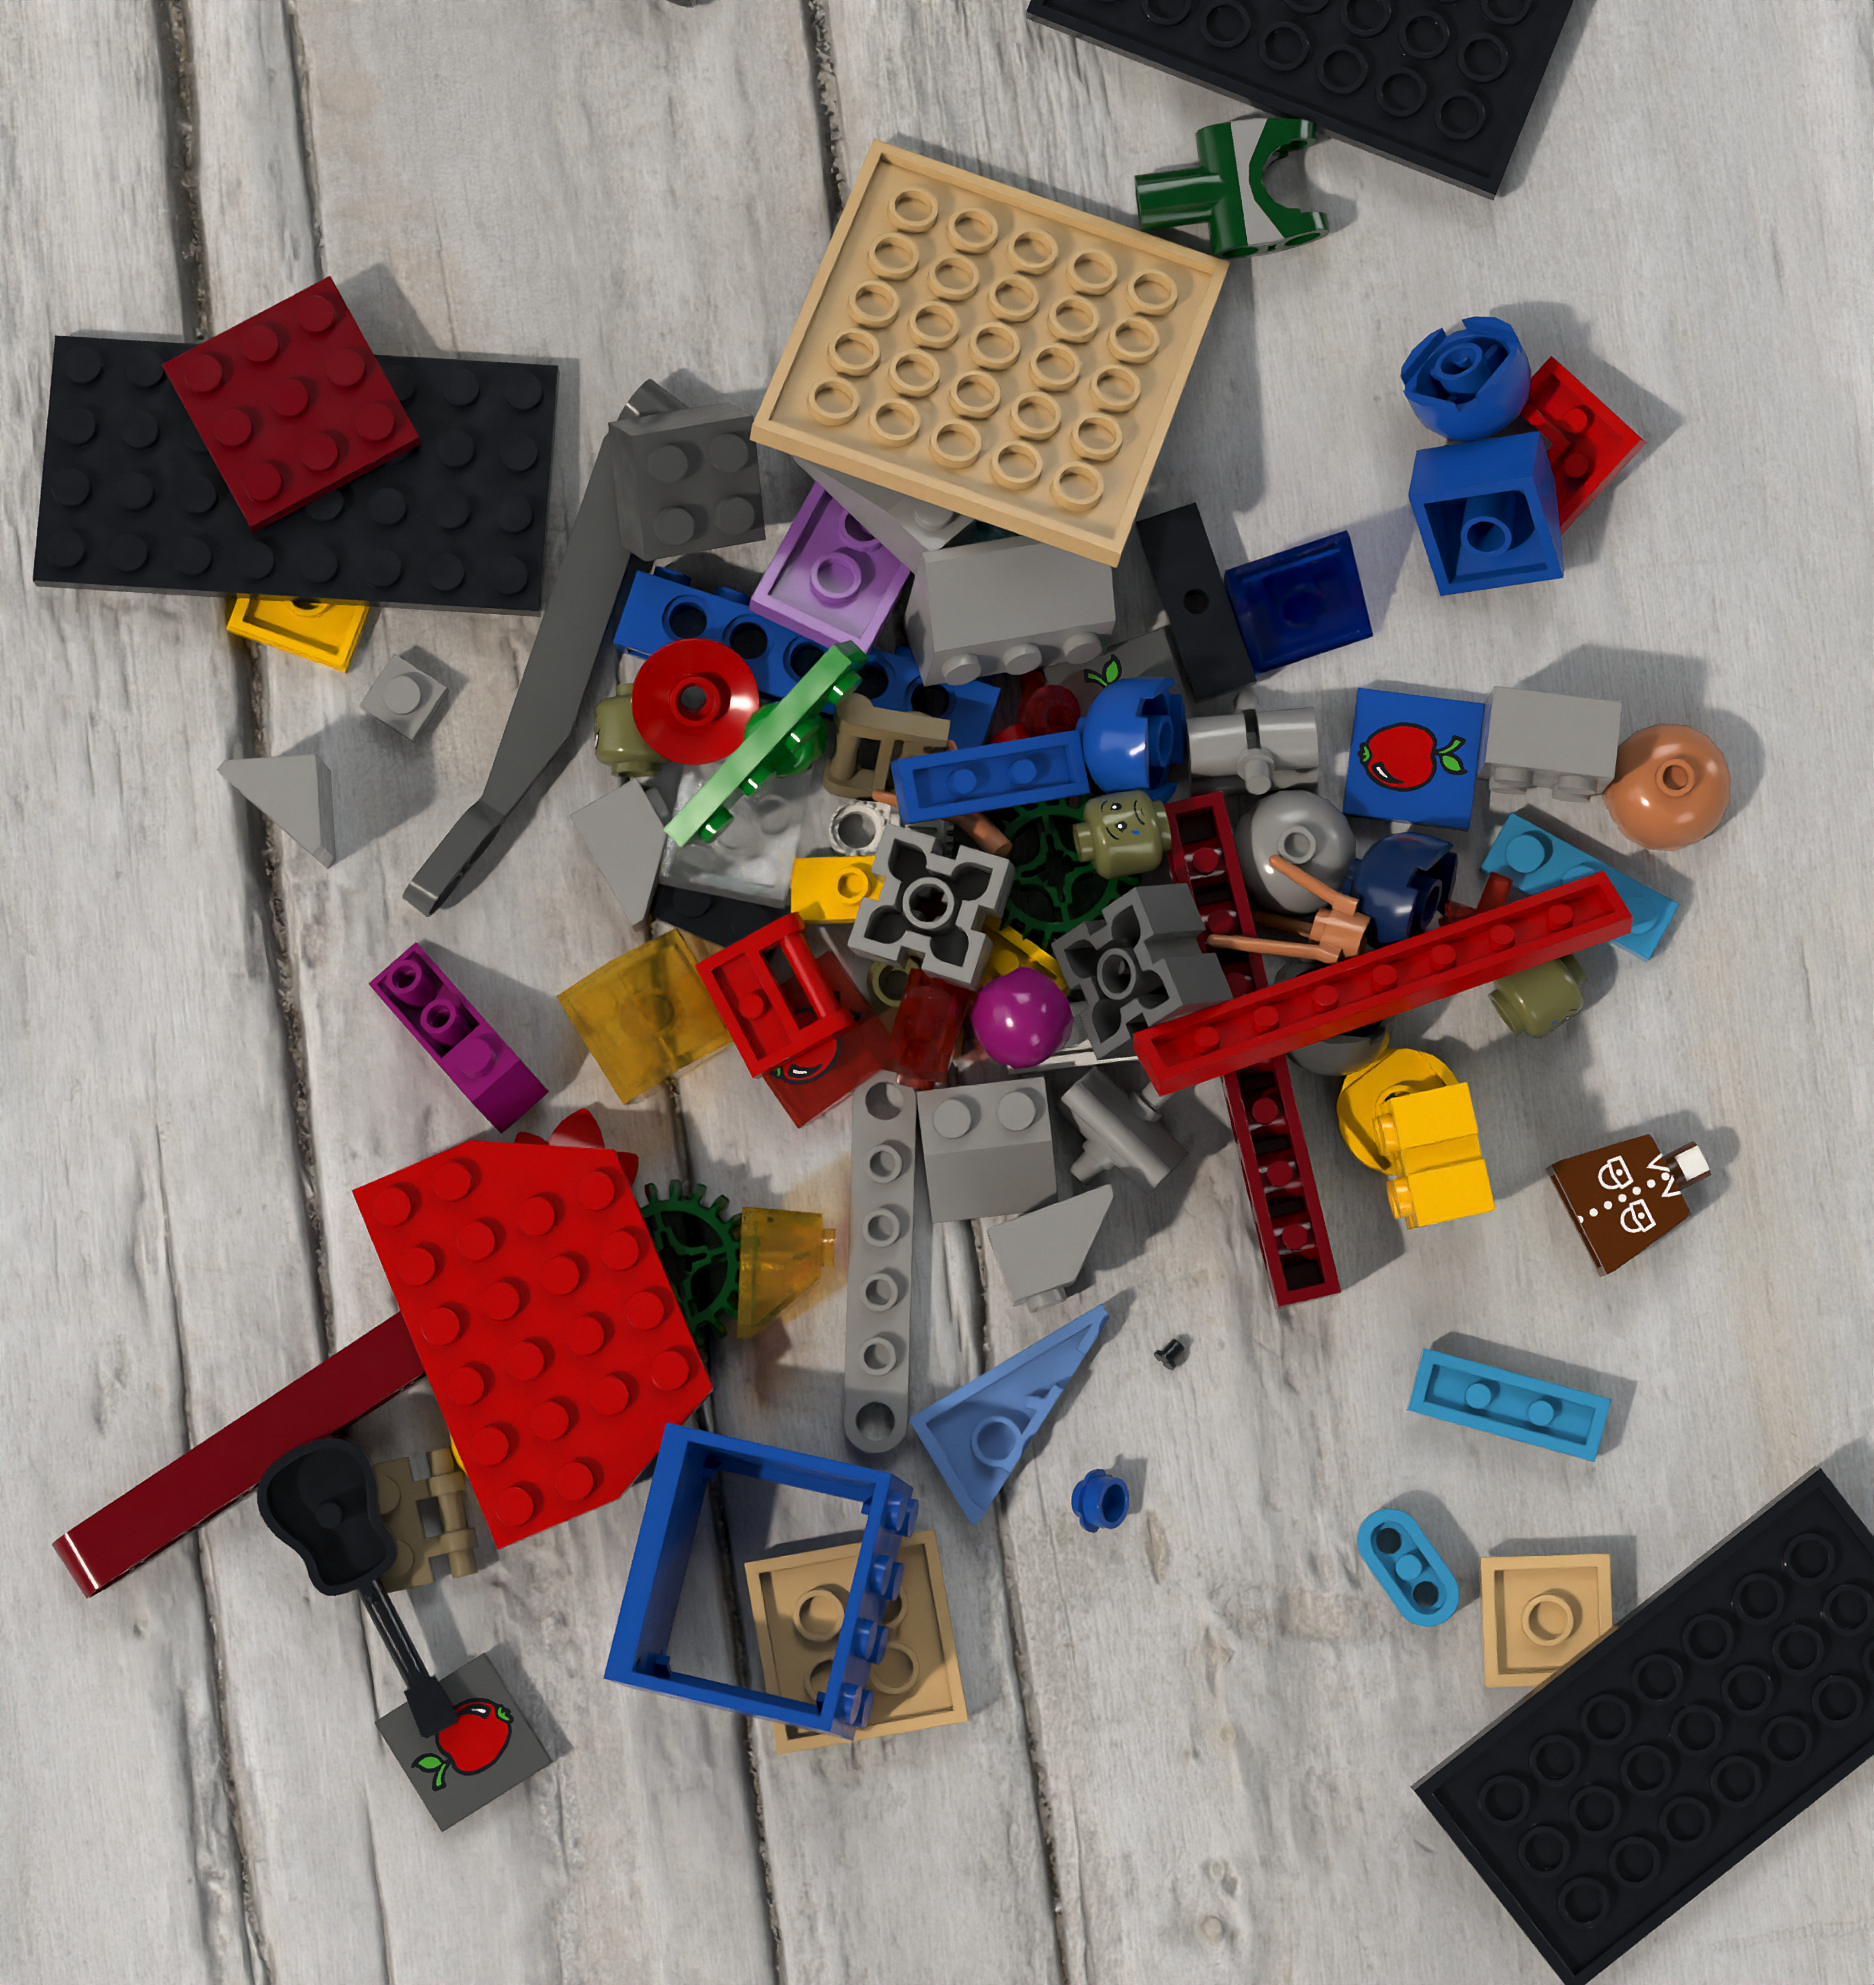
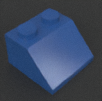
M1540 431L1416 451L1408 497L1440 596L1564 578L1565 569L1556 483Z

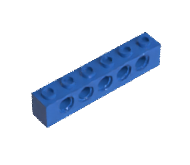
M659 566L655 567L653 575L637 570L613 640L617 652L646 661L660 647L682 639L672 632V624L676 616L686 610L699 611L707 618V626L704 632L697 638L715 640L732 648V643L740 632L749 629L760 631L768 639L765 651L757 658L744 660L750 667L756 680L759 698L770 702L783 700L802 679L792 670L793 660L798 653L806 649H815L825 654L829 650V648L750 611L751 597L721 586H716L713 594L689 587L691 582L689 576ZM896 645L894 654L875 647L872 648L868 656L870 659L858 670L857 674L865 669H877L884 673L889 681L886 691L881 696L869 699L873 707L900 712L914 711L912 702L920 691L927 688L938 689L949 700L947 710L937 717L951 720L948 740L955 741L958 749L986 744L1001 699V689L990 685L993 678L991 675L977 677L975 680L963 685L954 686L942 683L924 687L910 647ZM829 702L818 715H821L825 720L834 722L835 706Z

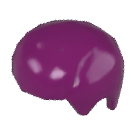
M1019 967L1004 976L993 978L982 990L977 992L970 1011L976 1040L992 1059L1003 1066L1009 1065L1013 1069L1039 1065L1063 1048L1071 1037L1074 1022L1067 997L1049 977L1028 967Z

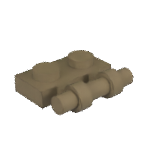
M451 1447L426 1452L431 1478L414 1481L409 1457L374 1464L379 1485L380 1512L396 1536L399 1547L395 1562L379 1577L387 1593L436 1583L431 1557L448 1554L453 1578L478 1573L473 1548L479 1546L475 1527L468 1529L461 1491L467 1490L463 1471L456 1472ZM436 1497L443 1534L426 1538L419 1501Z

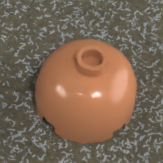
M1659 723L1635 731L1618 746L1615 776L1602 792V798L1606 810H1609L1612 820L1618 825V830L1626 839L1648 850L1674 852L1698 843L1719 825L1730 803L1731 775L1724 754L1707 735L1687 725Z

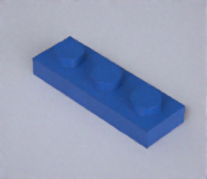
M1079 730L897 759L890 762L901 825L1090 793Z

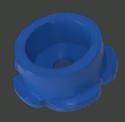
M1103 1469L1091 1470L1086 1474L1084 1480L1077 1483L1073 1490L1071 1498L1072 1510L1079 1517L1081 1527L1088 1532L1096 1533L1099 1528H1117L1124 1521L1129 1508L1127 1485L1120 1478L1106 1475Z

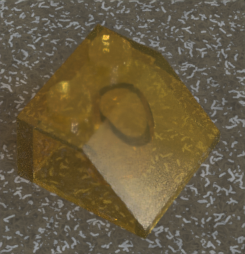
M674 928L609 961L556 996L623 1105L640 1104L734 1043L694 966L699 962L678 928Z

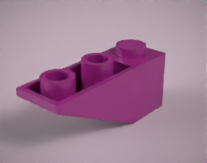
M417 942L411 945L369 983L370 987L463 1094L501 1134L549 1092Z

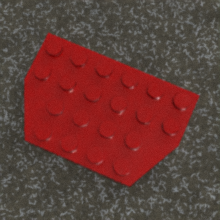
M470 1140L351 1190L498 1550L620 1500L659 1453L666 1422L682 1426L715 1390L616 1150Z

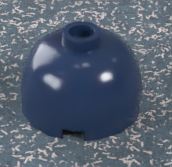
M1402 832L1386 836L1373 844L1365 853L1363 859L1355 857L1346 873L1342 893L1360 899L1357 912L1371 917V921L1364 933L1368 938L1367 944L1376 950L1425 933L1424 931L1434 917L1436 910L1445 917L1454 889L1458 865L1457 853L1449 851L1454 846L1452 843L1426 834Z

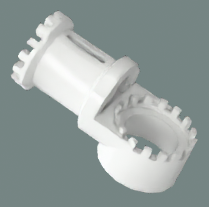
M860 800L856 802L849 801L839 806L831 816L828 828L829 843L835 853L841 857L876 856L885 825L890 823L936 837L944 848L942 856L952 859L953 843L951 842H953V836H947V834L954 832V823L938 819L901 825L899 808L881 802ZM849 815H864L872 821L875 827L874 839L864 848L855 849L848 847L839 837V824Z

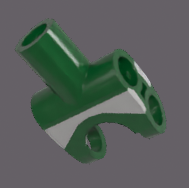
M1254 118L1203 127L1195 133L1200 167L1134 176L1141 231L1208 223L1212 256L1219 259L1229 260L1270 255L1314 242L1330 232L1328 215L1326 213H1301V209L1284 207L1276 203L1268 195L1262 181L1265 170L1276 160L1288 157V152L1302 150L1317 143L1315 126L1307 120Z

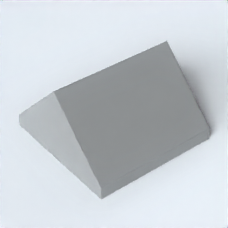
M316 754L224 760L216 769L231 785L328 869L336 860L331 770Z

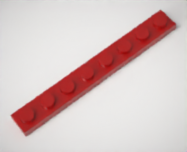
M1602 871L1133 1033V1049L1159 1097L1624 936L1631 933L1633 916L1606 873Z

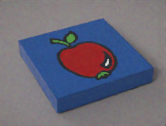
M1358 688L1342 814L1349 817L1468 832L1485 704Z

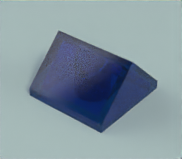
M1347 530L1225 570L1223 583L1255 676L1373 637L1354 551Z

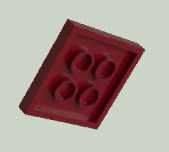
M331 276L162 364L253 533L422 444L419 435Z

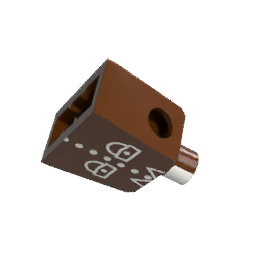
M1650 1134L1563 1159L1545 1169L1600 1277L1620 1268L1690 1216V1209L1680 1191L1711 1176L1709 1166L1694 1141L1662 1156Z

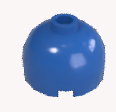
M1474 316L1462 319L1466 329L1456 331L1449 336H1446L1443 328L1434 331L1411 351L1401 367L1400 377L1405 385L1403 392L1415 415L1425 428L1450 441L1470 442L1498 434L1517 418L1528 401L1531 380V368L1528 357L1512 326L1496 317Z
M1147 676L1124 678L1107 685L1093 700L1086 717L1078 719L1075 730H1079L1087 771L1099 788L1107 794L1140 789L1146 792L1152 801L1161 800L1165 804L1175 793L1178 783L1166 781L1171 764L1183 765L1186 743V718L1182 694H1170L1168 688L1176 684L1173 678Z

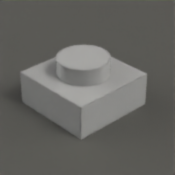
M394 653L359 706L374 718L415 743L449 690L446 686Z

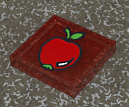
M830 950L826 951L816 960L841 1008H849L857 1026L846 1034L821 1044L763 1076V1079L798 1129H802L853 1093L855 1089L905 1055L834 952ZM793 975L780 985L802 1028L819 1020L796 975Z

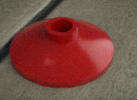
M683 638L660 647L647 658L639 669L631 693L633 719L644 741L664 758L687 765L713 763L736 751L743 743L744 728L752 713L759 709L758 687L748 664L732 648L707 638ZM695 686L703 689L705 700L699 707L689 708L682 703V694L687 688Z

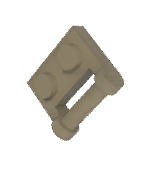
M852 693L845 701L836 706L834 710L833 720L837 733L832 757L825 762L823 767L822 785L830 794L861 801L877 802L872 798V793L875 789L896 793L890 762L897 759L945 752L951 720L934 718L917 711L900 712L873 707L867 697L858 693ZM862 738L880 741L875 771L863 769L857 762Z

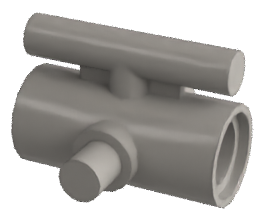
M1245 691L1235 696L1233 700L1234 710L1231 714L1186 718L1191 797L1221 790L1223 796L1242 794L1260 795L1266 792L1318 788L1319 745L1313 707L1266 711L1259 705L1258 697L1254 693Z
M1097 1065L1092 1067L1062 1096L1061 1101L1055 1107L1087 1139L1082 1144L1085 1152L1069 1168L1070 1171L1082 1183L1089 1185L1103 1169L1111 1171L1116 1166L1143 1193L1149 1196L1189 1154L1180 1143L1157 1123L1162 1117L1159 1109L1175 1092L1159 1097L1150 1081L1141 1092L1133 1090L1128 1095Z

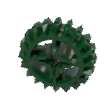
M1092 793L1083 795L1079 808L1068 806L1069 797L1058 799V805H1047V801L1035 803L1036 808L1027 810L1025 805L1011 807L1016 816L1012 821L996 810L990 815V821L1011 843L1031 827L1036 826L1039 853L1032 862L1017 866V872L1010 891L1020 889L1021 892L1037 891L1044 894L1050 901L1056 922H1045L1027 915L1008 897L1003 913L1005 917L1002 919L999 931L1008 926L1012 928L1016 926L1022 930L1020 934L1023 935V940L1027 938L1031 941L1032 935L1043 938L1040 948L1050 956L1053 952L1051 946L1053 939H1059L1084 921L1105 920L1102 909L1124 895L1119 892L1120 887L1133 889L1141 885L1142 878L1138 874L1109 879L1108 886L1100 901L1089 912L1075 919L1072 907V890L1080 881L1093 878V875L1098 873L1093 866L1092 860L1080 862L1078 854L1068 850L1062 844L1055 822L1071 825L1083 823L1085 804L1089 799L1095 797ZM1047 842L1052 844L1054 857L1062 858L1061 866L1068 862L1072 869H1074V871L1065 874V881L1062 887L1063 903L1059 901L1057 888L1049 886V879L1043 883L1037 873L1046 870V862L1049 856Z
M673 1179L670 1181L669 1199L660 1200L656 1185L648 1183L644 1186V1191L649 1204L640 1209L646 1223L651 1221L655 1245L660 1258L664 1253L668 1252L664 1240L665 1235L668 1237L670 1246L675 1249L681 1258L691 1257L696 1259L707 1255L705 1259L692 1262L691 1272L684 1271L688 1275L686 1280L682 1281L685 1292L684 1299L682 1298L679 1286L669 1277L698 1350L705 1348V1340L700 1329L709 1325L719 1339H724L728 1336L726 1327L718 1320L725 1311L739 1322L745 1319L746 1313L743 1309L732 1303L737 1293L746 1298H756L758 1290L749 1284L740 1283L742 1273L758 1274L762 1271L760 1262L753 1260L742 1261L741 1252L750 1251L758 1247V1240L755 1236H746L736 1240L733 1233L743 1228L748 1220L743 1213L734 1215L727 1222L721 1219L720 1216L726 1211L730 1200L725 1195H720L716 1198L710 1209L703 1206L707 1196V1187L704 1184H696L691 1199L688 1201L682 1200L683 1187L680 1180ZM669 1214H685L703 1220L715 1229L722 1242L692 1248L682 1245L673 1229ZM728 1261L727 1276L720 1294L709 1307L699 1313L694 1293V1283L697 1276L717 1263Z

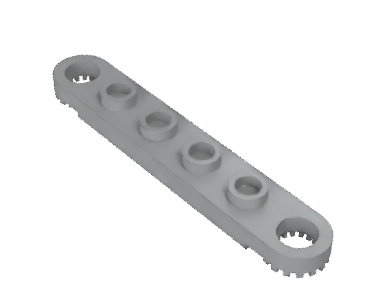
M890 1069L872 1071L859 1081L853 1094L843 1425L850 1442L858 1449L872 1454L885 1453L895 1448L904 1438L908 1426L917 1098L911 1082L903 1074ZM887 1083L894 1085L903 1095L904 1104L901 1112L889 1120L875 1118L867 1109L866 1099L868 1093L878 1084ZM877 1402L890 1408L894 1415L895 1424L889 1436L882 1440L873 1441L865 1438L860 1433L857 1427V1418L863 1407Z

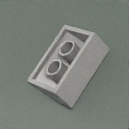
M1023 535L922 552L904 615L903 626L924 687L942 683L954 686L963 685L975 680L977 677L1005 672L1012 675L1028 673L1039 666L1062 662L1082 664L1095 659L1097 656L1105 655L1116 622L1112 569L1109 565Z

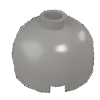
M1305 790L1278 791L1257 800L1240 817L1233 834L1248 899L1252 900L1258 907L1267 910L1268 913L1285 917H1307L1317 913L1321 907L1328 908L1330 904L1273 868L1269 864V858L1272 855H1278L1294 866L1296 865L1339 893H1342L1346 873L1356 857V839L1346 816L1328 799Z

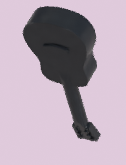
M341 1435L321 1436L296 1445L277 1458L261 1477L257 1489V1504L260 1515L274 1535L301 1556L313 1586L320 1593L326 1596H337L357 1590L407 1687L404 1690V1694L421 1737L429 1738L456 1724L459 1714L435 1674L429 1675L379 1578L395 1562L399 1547L396 1536L380 1512L379 1485L375 1466L370 1455L360 1444L353 1439Z

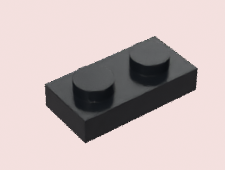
M676 858L651 917L654 920L724 949L771 922L790 914L791 907ZM778 947L764 953L769 965Z

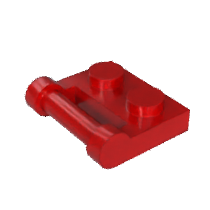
M799 912L787 914L694 965L752 1078L760 1079L821 1044L846 1034L857 1026L849 1008H841L803 936L807 928ZM781 946L819 1019L802 1028L764 953L775 947Z

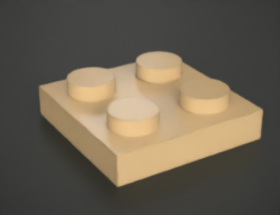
M1610 1553L1478 1557L1484 1687L1538 1686L1613 1626Z

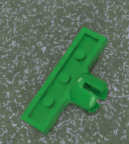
M852 640L833 644L783 700L765 704L752 713L744 728L743 743L663 830L680 847L691 845L701 840L706 844H710L731 825L735 817L729 810L744 794L751 799L761 792L774 777L782 779L810 770L812 762L821 759L825 753L827 743L825 721L818 714L829 702L836 707L856 690L863 680L857 672L870 658Z

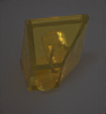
M742 1207L737 1338L741 1341L756 1342L822 1281V1267L835 1266L836 1228H824L823 1213Z

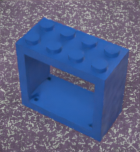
M666 1422L603 1679L643 1692L853 1741L856 1727L861 1729L866 1727L872 1709L873 1691L866 1689L871 1664L880 1665L887 1646L888 1627L881 1625L887 1600H896L902 1583L904 1566L903 1563L896 1562L902 1536L911 1537L917 1520L919 1502L917 1499L911 1498L913 1487L892 1473ZM718 1471H725L863 1503L861 1514L868 1515L827 1690L826 1693L818 1691L817 1705L671 1671L669 1664L671 1657L666 1656V1651L708 1479L714 1480L715 1474Z

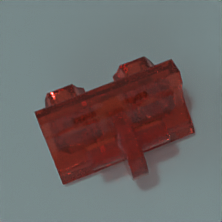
M911 968L884 1054L882 1070L897 1073L896 1082L924 1091L934 1090L936 1082L945 1084L972 990L946 983L939 978H929L923 970Z

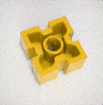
M1467 1082L1390 1098L1380 1104L1382 1115L1372 1118V1125L1380 1156L1389 1154L1393 1156L1397 1178L1386 1181V1188L1394 1219L1405 1217L1407 1230L1496 1210L1485 1159L1482 1158L1477 1136L1479 1132Z

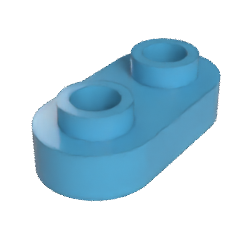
M1381 1509L1368 1515L1362 1521L1357 1531V1550L1361 1559L1404 1619L1418 1626L1432 1627L1447 1621L1453 1615L1459 1603L1458 1583L1419 1525L1410 1515L1397 1509ZM1385 1528L1395 1530L1400 1537L1398 1549L1390 1554L1383 1553L1376 1543L1377 1535ZM1424 1581L1432 1583L1437 1590L1435 1602L1427 1607L1418 1605L1413 1596L1415 1587Z

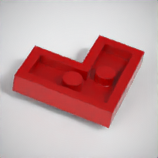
M1550 356L1531 377L1529 398L1520 414L1553 444L1546 452L1556 483L1562 536L1647 442L1553 356Z

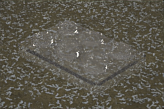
M699 700L698 707L704 702V700ZM732 754L713 763L702 765L684 764L672 819ZM817 760L812 762V768L805 773L782 779L774 777L761 792L751 799L744 794L729 810L735 819L712 843L706 844L701 840L700 842L680 847L668 835L659 874V884L785 909Z

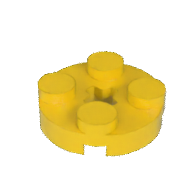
M1409 1048L1386 1049L1368 1067L1347 1075L1343 1081L1335 1104L1338 1132L1344 1145L1354 1158L1366 1167L1388 1176H1397L1393 1156L1391 1154L1380 1156L1374 1136L1372 1118L1382 1115L1380 1104L1391 1095L1399 1097L1459 1084L1456 1077L1441 1060L1431 1054Z

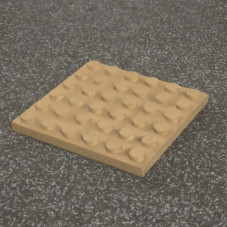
M873 139L752 424L749 440L1117 568L1231 262Z

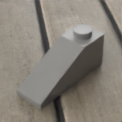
M793 455V460L909 568L914 575H916L922 552L973 544L977 519Z

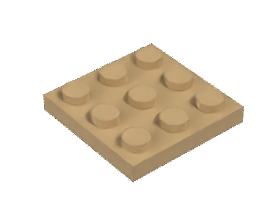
M935 1529L912 1533L910 1538L902 1536L896 1562L903 1563V1578L896 1600H887L881 1625L888 1627V1641L880 1665L871 1664L866 1689L873 1691V1704L866 1727L864 1729L856 1727L854 1740L851 1741L772 1722L777 1755L969 1721ZM862 1542L744 1563L767 1694L817 1705L818 1691L826 1693Z

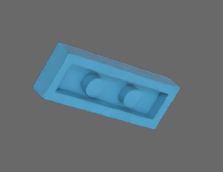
M1512 812L1506 819L1479 869L1480 872L1526 897L1604 871L1633 916L1631 933L1608 942L1645 962L1652 956L1679 906L1677 902Z
M1423 1348L1406 1411L1595 1462L1611 1399Z

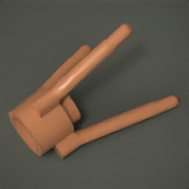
M1272 855L1269 858V864L1273 868L1333 907L1332 910L1321 907L1313 924L1274 913L1250 909L1253 922L1308 937L1309 944L1211 934L1207 938L1208 945L1212 947L1314 959L1333 965L1338 963L1339 960L1344 961L1364 953L1368 938L1364 933L1371 921V917L1357 912L1360 899L1339 893L1296 865L1294 866L1278 855Z

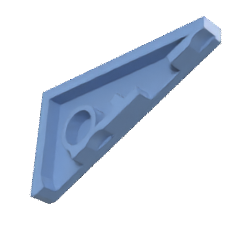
M1102 1303L909 1418L910 1423L971 1525L976 1524L982 1519L1110 1317Z

